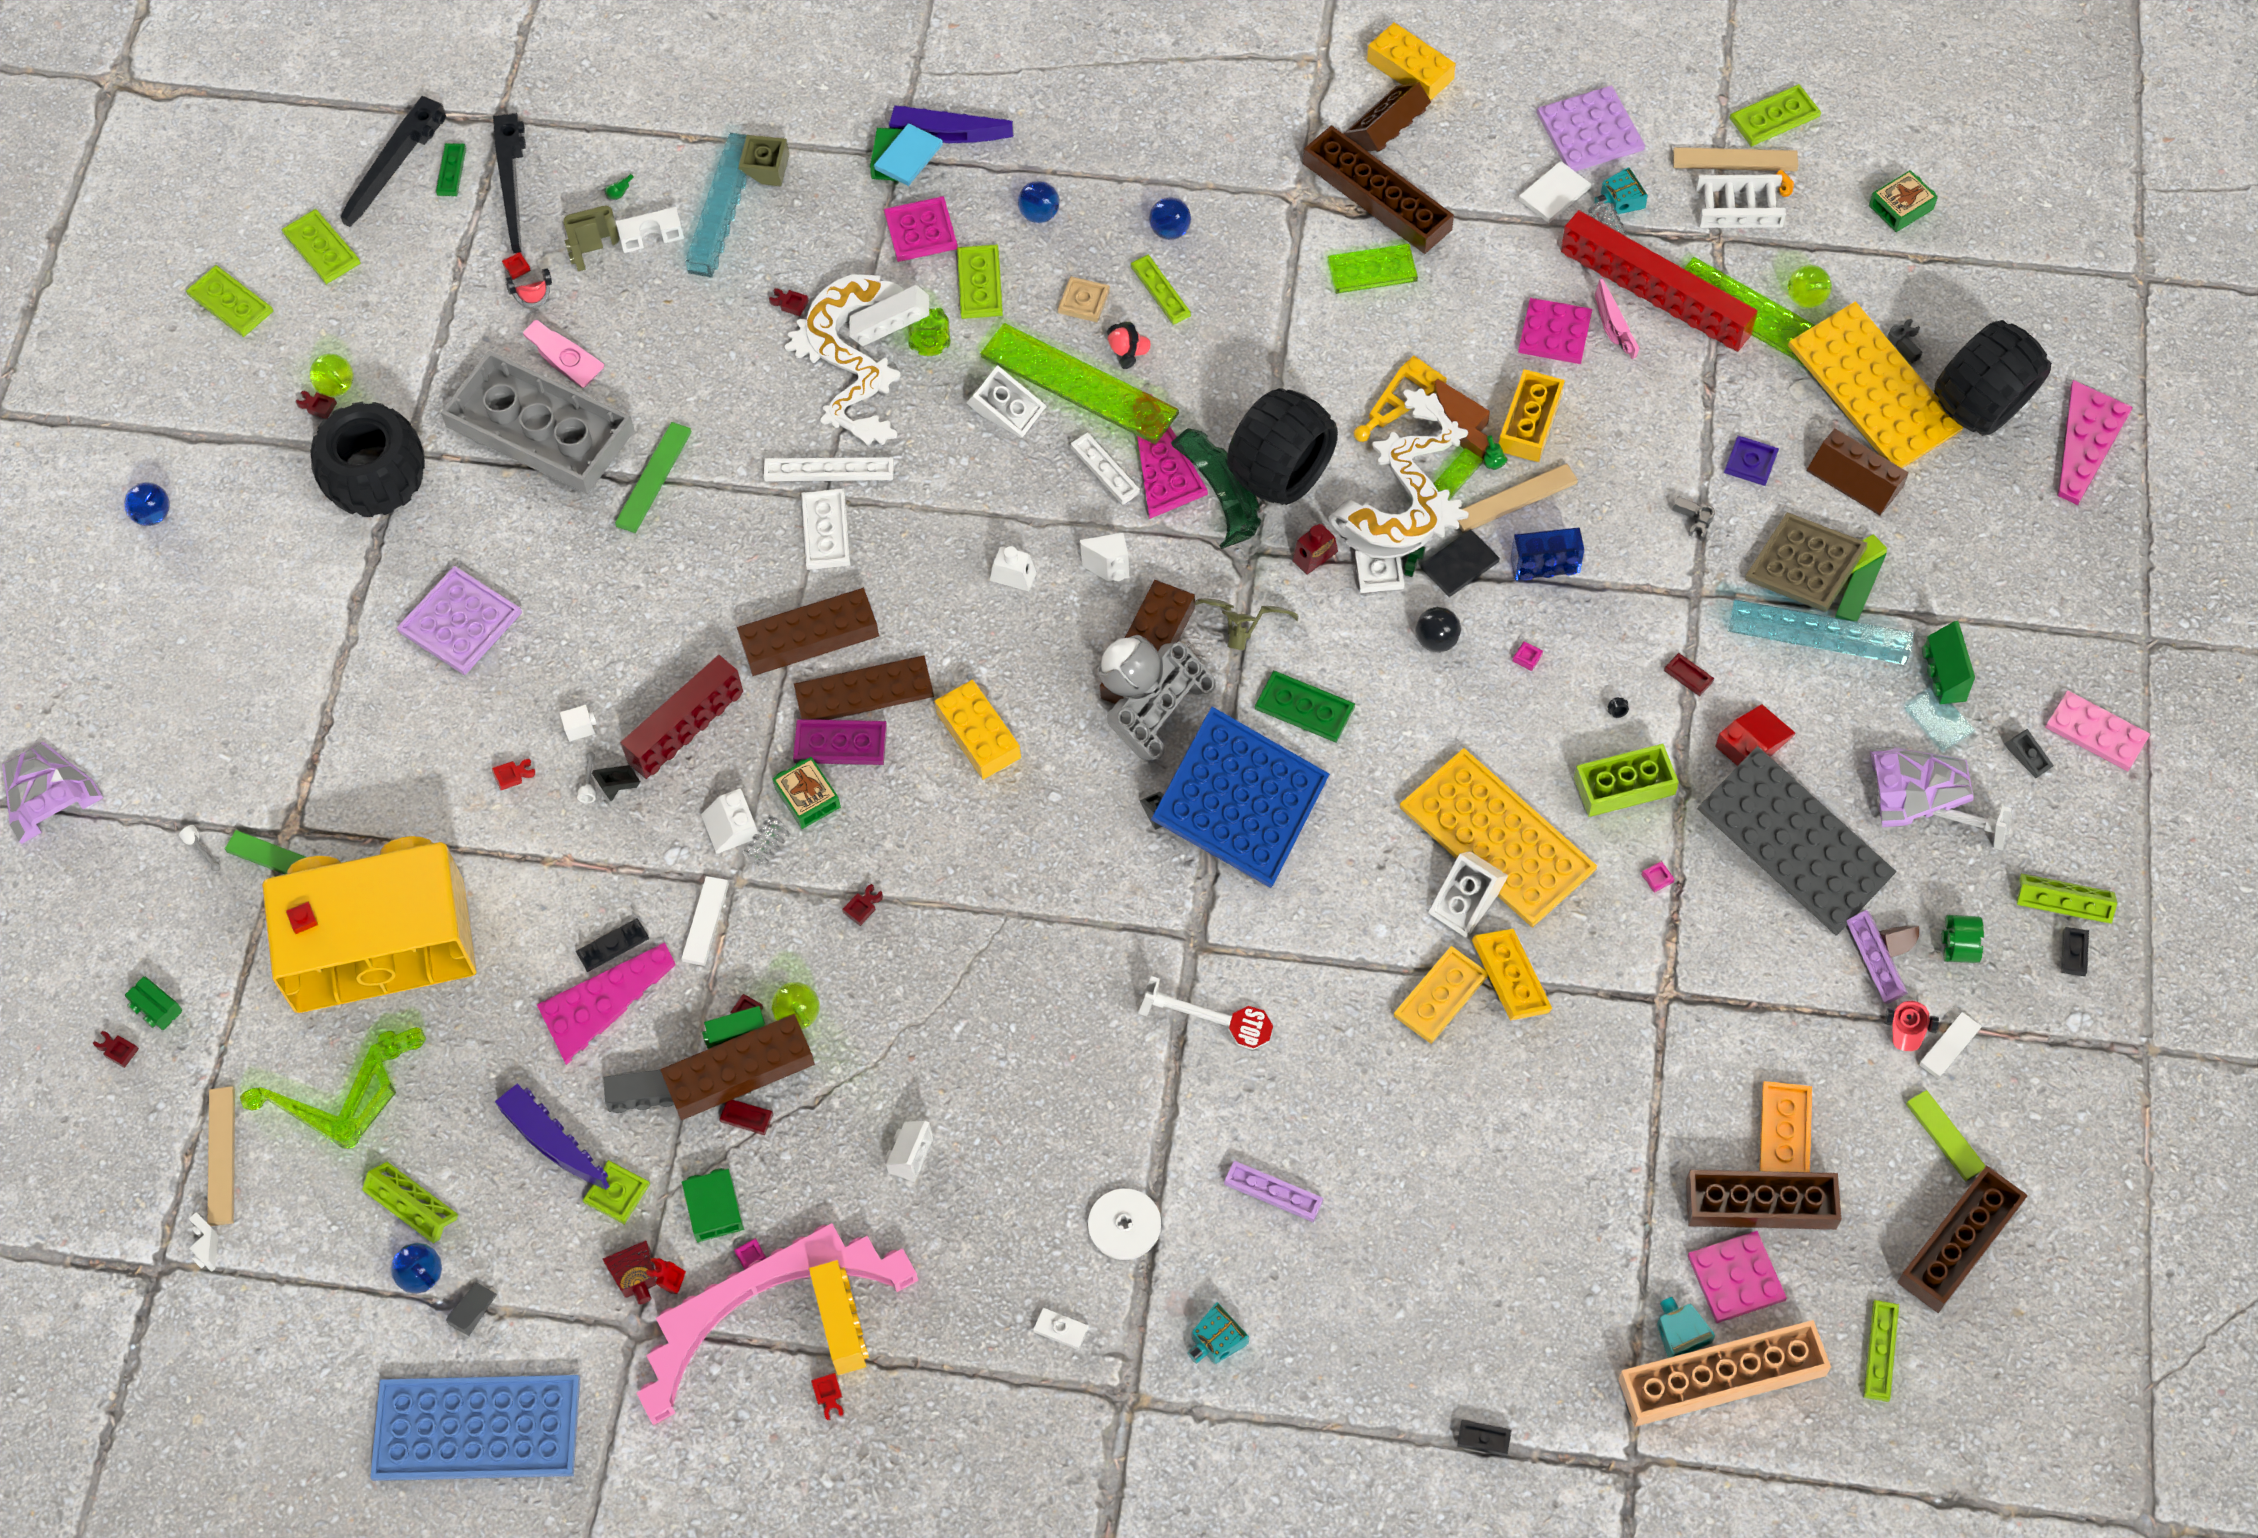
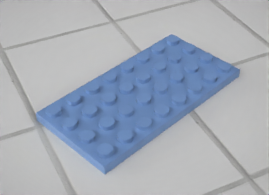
M580 1376L381 1379L370 1478L372 1481L574 1476Z

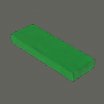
M445 143L436 188L437 196H458L466 154L465 144Z

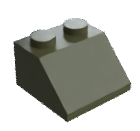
M747 135L738 166L739 170L760 184L782 186L790 155L787 139Z

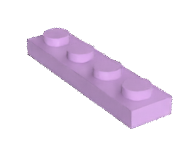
M1865 910L1848 919V927L1884 1003L1889 1004L1908 994L1870 912Z
M1233 1161L1224 1181V1185L1311 1222L1315 1221L1323 1203V1198L1236 1161Z

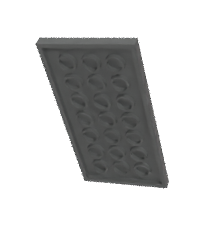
M1758 746L1697 808L1836 936L1847 926V920L1856 916L1897 872Z

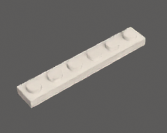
M893 457L765 459L764 465L765 481L893 480L894 476Z

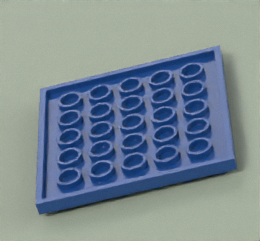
M1211 707L1150 820L1271 888L1330 774L1218 709Z

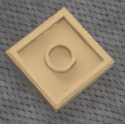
M1070 276L1058 307V313L1098 323L1110 292V285Z

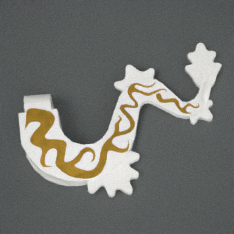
M852 274L836 280L822 290L813 301L808 311L807 319L797 320L800 330L788 333L792 341L786 344L784 348L788 352L796 351L795 356L797 359L809 354L811 362L815 363L821 357L830 364L858 375V380L838 394L831 401L830 406H823V410L826 413L820 419V422L823 425L832 423L834 428L842 426L851 431L855 437L862 440L867 446L871 445L873 440L877 441L880 445H884L887 439H895L898 436L897 432L890 428V421L879 422L880 419L877 415L852 421L845 415L844 410L847 406L874 395L877 391L888 394L890 391L889 384L898 379L901 374L898 370L887 367L888 360L886 358L876 363L870 357L843 343L837 335L840 327L845 322L850 321L851 315L904 290L893 282L880 281V276Z
M1419 389L1416 392L1411 390L1403 392V396L1407 400L1405 408L1414 409L1413 417L1438 421L1442 428V433L1437 437L1407 436L1400 438L1395 432H1391L1389 439L1373 442V448L1381 455L1378 459V464H1390L1392 471L1411 496L1412 507L1401 514H1387L1366 503L1361 506L1352 500H1346L1329 516V523L1332 528L1341 536L1347 538L1345 544L1369 557L1393 558L1414 552L1426 544L1434 534L1441 538L1445 537V527L1458 529V520L1466 519L1469 516L1467 511L1459 509L1462 506L1461 500L1448 501L1449 490L1438 492L1432 481L1412 460L1417 455L1445 450L1452 444L1457 447L1460 445L1459 439L1468 435L1466 429L1458 428L1457 421L1451 422L1446 416L1437 395L1433 393L1430 396H1426L1423 389Z

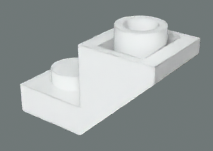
M196 1212L189 1220L194 1225L191 1230L200 1239L189 1248L195 1255L191 1259L201 1269L206 1266L212 1272L216 1267L219 1236Z

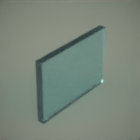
M1933 690L1905 707L1906 711L1942 751H1945L1975 731L1952 703L1939 704L1938 696H1934Z

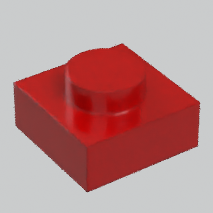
M520 252L502 261L512 280L531 271L530 266Z
M309 902L286 911L295 934L318 925Z

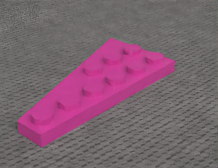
M2073 380L2070 389L2071 395L2068 405L2069 412L2066 422L2058 496L2079 505L2133 407Z
M1149 394L1132 401L1149 519L1208 495L1206 486L1153 395Z
M665 943L537 1004L566 1065L572 1061V1057L580 1050L583 1051L597 1034H601L619 1018L635 999L638 1000L644 995L643 992L649 986L656 984L676 965Z

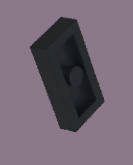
M2071 927L2064 928L2061 973L2086 976L2088 969L2089 930Z
M1461 1420L1457 1447L1507 1457L1512 1430Z

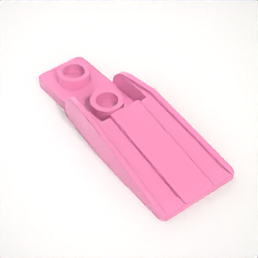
M1600 278L1595 292V299L1604 331L1614 344H1622L1625 353L1629 354L1631 359L1637 357L1639 346L1604 280Z
M535 320L523 332L524 337L538 347L540 355L553 368L581 388H584L604 368V364L567 338L555 331H551L538 320Z

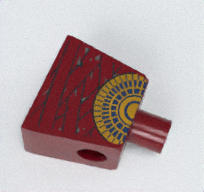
M1321 523L1311 527L1310 531L1297 540L1292 561L1308 575L1338 552L1335 536Z
M646 1240L603 1258L605 1266L625 1298L634 1295L638 1304L647 1303L652 1299L648 1289L656 1286L657 1279L646 1274V1270H655L654 1263L650 1261L653 1258L652 1252Z

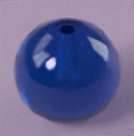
M1037 180L1027 183L1022 188L1017 203L1024 218L1040 224L1050 221L1056 215L1059 209L1060 197L1050 183Z
M1165 197L1157 201L1151 208L1149 222L1153 232L1160 238L1167 240L1178 239L1183 236L1190 228L1192 219L1187 204L1175 197Z
M152 482L137 483L127 491L124 507L129 519L138 525L146 527L157 525L167 517L170 501L168 494L161 486Z
M422 1243L405 1245L395 1254L390 1267L392 1278L397 1286L405 1292L413 1294L424 1293L430 1290L440 1280L442 1273L441 1258L432 1247Z

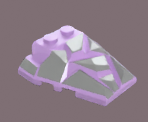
M44 742L2 764L9 823L21 844L42 833L37 823L71 804L78 802L82 809H85L103 799L96 784L89 776Z
M1896 747L1870 749L1872 768L1876 772L1880 796L1879 811L1882 827L1906 826L1913 823V819L1923 815L1928 818L1933 816L1934 811L1942 808L1947 811L1973 801L1974 797L1967 760Z

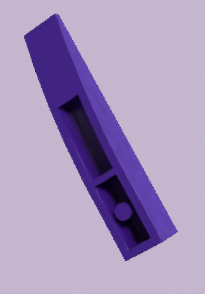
M894 105L889 122V128L902 130L909 123L941 139L943 143H974L1014 136L1013 121L907 106Z
M517 1083L495 1101L501 1113L545 1157L584 1181L605 1190L610 1187L606 1181L608 1175L600 1165L595 1167L591 1163L593 1158L585 1149L581 1152L577 1148L579 1144L571 1134L566 1136L562 1132L564 1127L556 1118L551 1120L548 1117L550 1112L542 1103L537 1105L534 1102L535 1096L527 1087L523 1090Z

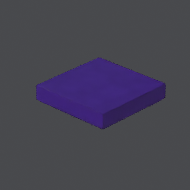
M1737 436L1724 473L1766 486L1779 448Z

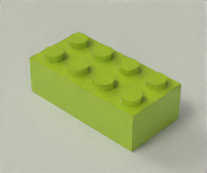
M1664 744L1577 765L1574 774V781L1588 817L1674 796L1679 784Z

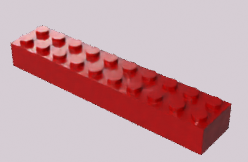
M1580 210L1565 225L1561 252L1567 257L1580 262L1584 267L1594 270L1602 277L1610 279L1617 283L1618 286L1633 292L1637 297L1647 300L1655 307L1663 309L1670 313L1671 316L1686 322L1690 327L1700 330L1708 337L1716 339L1727 348L1739 352L1751 337L1758 312L1757 309Z

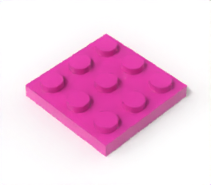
M944 196L884 209L897 262L957 249V241Z
M1530 298L1518 353L1581 364L1592 309Z
M1758 1231L1688 1253V1259L1716 1324L1784 1302L1787 1299Z

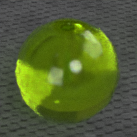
M1805 265L1799 267L1791 274L1787 285L1788 294L1792 301L1801 307L1813 308L1820 306L1828 299L1831 293L1832 281L1827 271L1818 265Z
M327 353L313 361L309 370L311 384L317 392L326 396L337 397L350 389L354 380V373L347 359L338 354Z
M789 982L776 991L772 999L771 1010L776 1021L795 1013L801 1030L815 1022L820 1012V1001L817 993L809 985L802 982Z

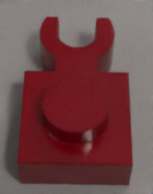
M778 288L773 290L774 295L778 297H769L771 305L781 306V311L801 316L809 302L807 295L791 290L784 294Z
M301 391L302 398L305 400L300 401L296 399L295 401L299 408L307 409L309 414L328 419L337 404L335 398L317 392L312 397L307 391Z
M872 884L866 887L863 897L857 893L842 909L843 913L859 926L876 910L873 903H878L883 899L882 891H879L877 895H871L874 891V885Z
M106 1031L101 1032V1035L106 1039L105 1042L101 1044L96 1041L93 1042V1045L99 1051H105L103 1055L123 1068L127 1066L139 1050L136 1045L119 1035L113 1040Z

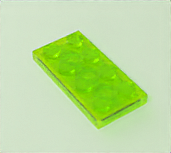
M1410 244L1328 256V265L1336 294L1418 281Z

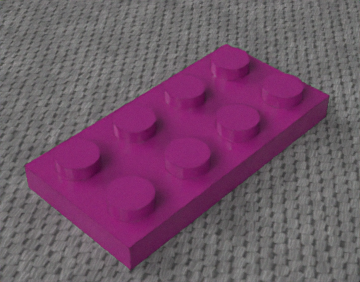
M797 719L793 761L797 763L800 760L812 757L816 764L884 765L887 722Z

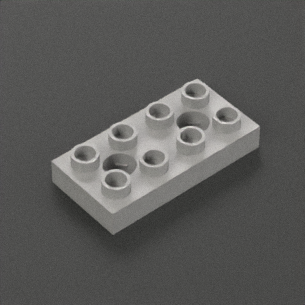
M491 351L487 352L441 411L447 428L586 494L591 491L635 431L631 416ZM514 401L510 407L504 410L492 409L494 405L504 406ZM581 434L585 435L577 443L566 444L562 442L565 438L574 439Z

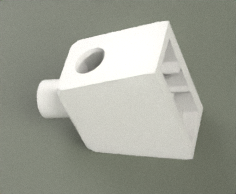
M1012 546L1007 548L1000 547L993 563L990 581L1030 591L1037 574L1031 556L1028 553L1017 551Z

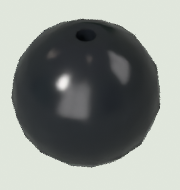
M1437 606L1427 609L1420 615L1415 632L1417 640L1424 648L1431 652L1440 653L1450 650L1457 644L1462 628L1460 620L1454 612Z

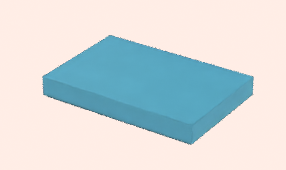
M908 123L874 164L875 170L909 186L940 149L943 142L941 139Z

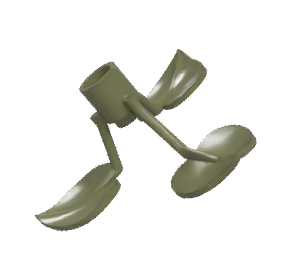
M1200 598L1195 601V605L1206 603L1220 606L1224 609L1222 613L1228 617V634H1230L1227 647L1238 650H1245L1247 638H1251V633L1262 614L1277 612L1289 614L1296 621L1299 618L1295 612L1277 606H1261L1255 618L1248 614H1238L1231 611L1234 605L1222 600ZM1254 621L1248 632H1246L1247 628L1241 627L1242 622Z

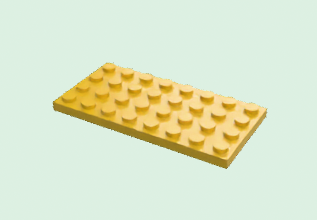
M1856 301L1788 343V347L1878 454L1900 468L1906 467L1960 433L1963 429L1944 411L1938 402L1939 398Z
M1465 748L1400 803L1399 808L1454 858L1457 859L1460 853L1472 852L1507 874L1508 877L1498 897L1532 928L1597 870V865Z

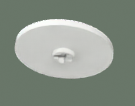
M1116 1189L1104 1194L1093 1205L1088 1218L1089 1235L1094 1245L1103 1254L1119 1260L1135 1259L1147 1253L1157 1242L1161 1231L1160 1213L1156 1204L1144 1193L1134 1189ZM1125 1219L1129 1223L1127 1229L1120 1225L1121 1220Z

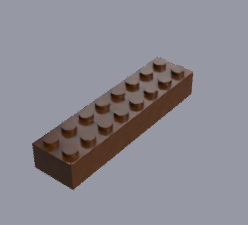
M1332 125L1304 148L1303 165L1423 254H1426L1452 231L1454 214Z

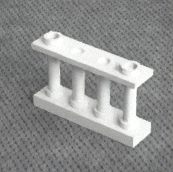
M1699 175L1696 192H1705L1706 208H1702L1700 215V228L1783 227L1786 208H1777L1775 191H1779L1782 175ZM1725 191L1727 208H1714L1713 192ZM1734 191H1746L1748 208H1735ZM1754 191H1767L1768 208H1756Z

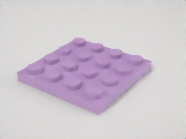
M1612 85L1537 108V115L1564 164L1574 171L1643 151L1645 148L1643 140Z
M454 566L402 621L397 630L412 642L458 672L466 675L522 614L520 607Z

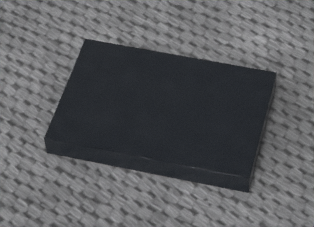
M1470 529L1422 563L1421 569L1450 598L1496 565L1500 558Z

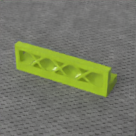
M2020 874V890L2016 901L2017 905L2112 924L2118 903L2115 892Z
M385 1162L367 1173L362 1191L433 1244L440 1240L444 1227L457 1220L459 1214L389 1162ZM386 1171L393 1177L384 1176L382 1173ZM399 1186L408 1187L411 1191L403 1190ZM417 1199L425 1200L429 1204L421 1203ZM435 1213H442L446 1217L442 1219Z

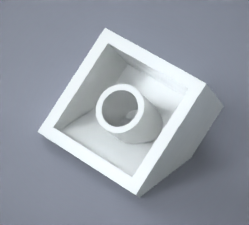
M1124 533L1080 540L1082 567L1106 581H1121L1129 578V559Z
M741 788L719 796L701 814L716 854L759 838L756 825Z
M927 1121L904 1122L902 1129L899 1128L894 1137V1142L896 1143L893 1150H889L885 1157L888 1173L912 1182L916 1181L933 1142L930 1123Z

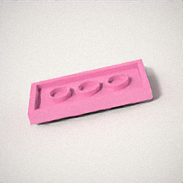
M2070 691L2066 692L2045 727L2127 772L2150 736V733Z

